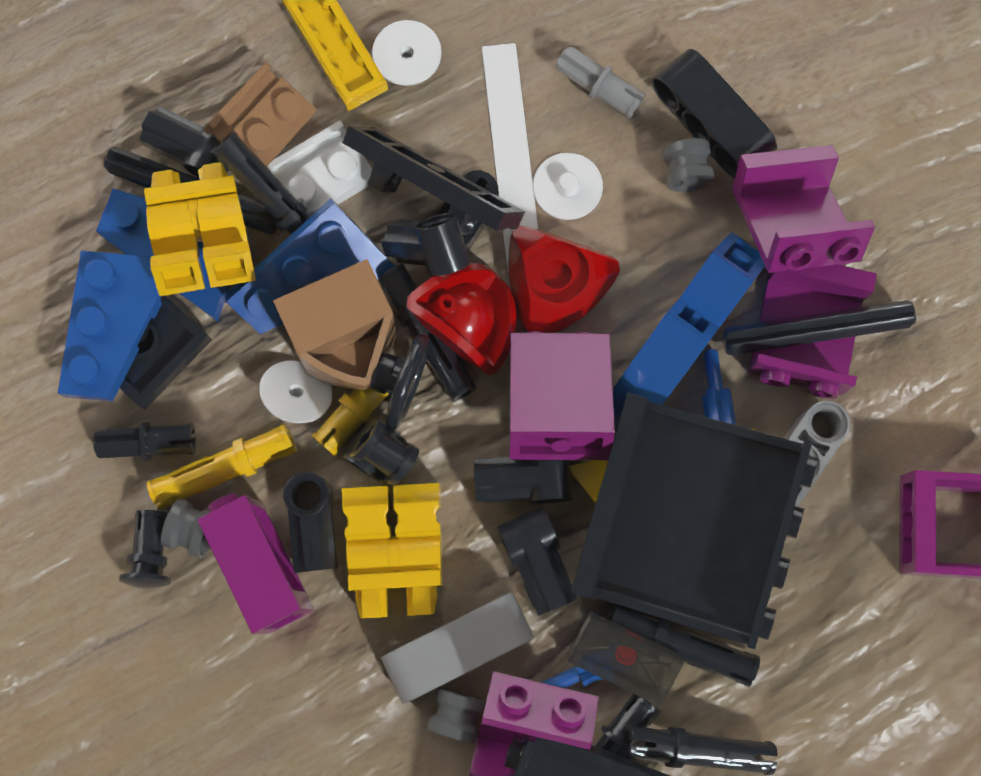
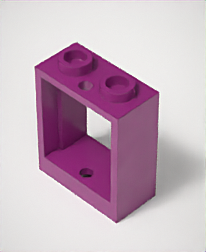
M914 470L901 475L899 574L981 580V565L936 562V490L981 493V474Z
M236 493L223 496L209 504L208 509L210 513L197 520L251 633L271 634L315 611L298 574L293 571L290 557L265 506L246 495L238 498Z

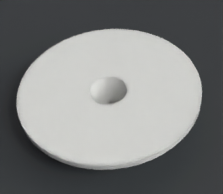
M412 20L397 21L385 27L376 37L372 49L373 61L383 77L394 84L403 86L416 85L430 78L437 70L442 54L440 41L434 31L425 24Z
M560 153L549 157L539 166L533 180V191L537 203L546 213L558 219L574 220L586 216L598 205L603 192V181L598 168L588 158L576 153Z
M283 361L271 366L263 374L259 385L260 398L267 410L277 418L291 423H308L317 420L327 412L332 401L331 385L310 377L301 361Z

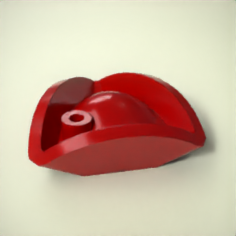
M519 226L518 229L512 231L510 236L508 263L511 292L514 297L517 313L529 332L555 333L577 322L600 302L619 275L620 267L617 259L569 239L528 226Z
M470 263L467 267L457 272L430 278L408 296L407 308L427 330L462 359L484 373L491 375L498 372L510 351L511 333H515L517 317L513 294L506 282L494 270L480 263Z

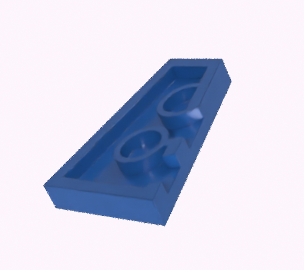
M113 188L96 232L124 254L154 256L147 227V204L145 198ZM246 230V235H247V240H248L250 235H249V233H248L247 230ZM203 241L197 243L205 289L178 294L188 299L218 322L226 301L225 295L229 292L231 285L211 288L203 259Z
M330 198L254 268L256 281L237 284L225 295V300L259 334H263L283 324L273 300L368 259L377 280L386 271L395 267V264L385 256L378 246Z
M93 251L80 252L58 387L59 395L66 398L113 402L140 349L138 343L150 319H155L162 305L160 301L162 296H159L150 268L151 256Z

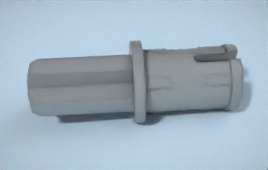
M573 47L566 48L557 60L556 69L590 92L589 98L594 99L597 97L615 108L627 119L632 117L646 95L612 72L613 67L610 65L605 69Z

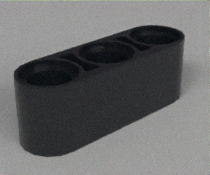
M688 49L651 79L653 89L662 103L694 138L708 140L711 149L710 156L732 178L735 179L741 155L777 150L776 139L767 125L698 51Z

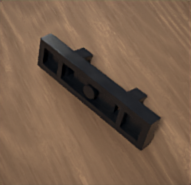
M349 125L342 144L374 161L368 185L381 192H396L402 178L408 180L451 205L449 213L457 214L463 236L472 235L478 221L496 231H502L507 228L510 230L518 229L525 214V211L375 127Z

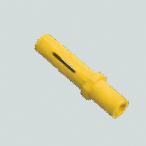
M283 423L247 441L241 437L232 442L233 446L202 458L164 476L147 481V490L154 505L156 504L158 510H163L173 505L178 499L183 500L243 474L250 477L258 473L257 468L282 457L297 453L295 441L287 425Z

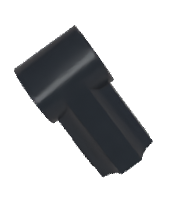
M161 106L148 112L142 123V131L139 138L143 146L181 163L188 172L199 178L198 170L203 165L221 162L211 153L220 141L211 133L207 135L203 131L208 123L201 126ZM224 165L226 172L228 173L229 169Z
M455 213L440 214L424 220L399 219L387 225V232L381 240L386 257H393L398 263L424 265L431 276L451 274L464 269L470 264L458 216Z
M510 457L473 459L476 503L528 500L529 503H557L573 500L570 460H513Z
M302 472L295 474L288 480L283 492L285 506L288 509L294 573L338 568L332 512V488L324 478L314 473ZM315 482L320 487L322 493L321 500L316 507L304 510L297 503V491L304 483Z
M543 507L497 526L513 567H518L525 584V590L533 608H535L537 616L578 599L576 594L571 593L572 584L558 553L560 545Z

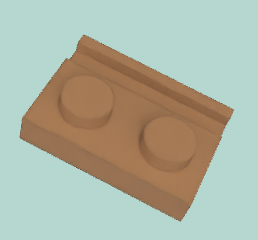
M267 62L262 65L203 129L207 135L211 133L220 142L231 132L235 131L238 137L266 166L275 159L317 111L283 77L279 79L269 70L271 66Z

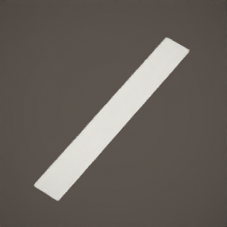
M516 44L483 46L482 54L499 197L525 211L519 226L538 229ZM509 228L503 230L508 279L509 243L512 231L515 230H510Z

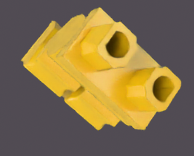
M221 162L203 165L198 170L200 178L198 181L181 183L179 173L173 170L154 172L151 188L144 189L147 204V227L154 255L150 259V268L159 296L205 289L197 243L203 241V259L211 288L256 281L234 175L228 176Z
M440 483L393 486L394 510L398 515V523L395 526L396 535L392 536L391 526L387 524L386 518L387 512L392 509V490L388 486L341 488L343 513L346 515L348 526L344 530L349 574L348 591H355L360 619L388 617L387 589L406 588L407 616L435 614L438 598L437 586H443L441 523L436 519V511L438 508H441Z

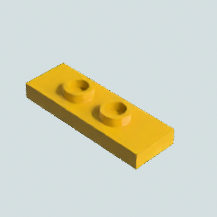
M281 0L348 112L388 90L386 80L337 0Z

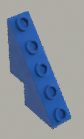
M732 231L713 250L681 297L667 311L613 387L614 426L618 428L627 393L648 398L649 402L663 405L765 267L759 250Z

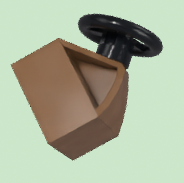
M368 259L273 300L308 375L337 387L360 390L370 388L384 395L386 393L392 394L386 414V425L390 429L399 428L408 413L418 388L429 353L430 339L425 334L415 337L405 359L389 354L397 336L394 315Z

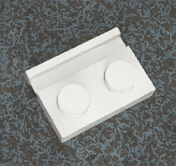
M340 120L275 158L267 166L296 199L303 198L308 203L307 211L311 215L330 198L338 205L370 186L368 181L372 168L362 154L342 144L346 130Z

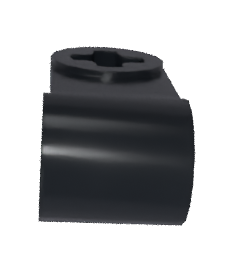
M371 416L343 458L377 482L381 480L395 486L410 471L420 450L415 445L407 443L401 435L390 429L379 419Z

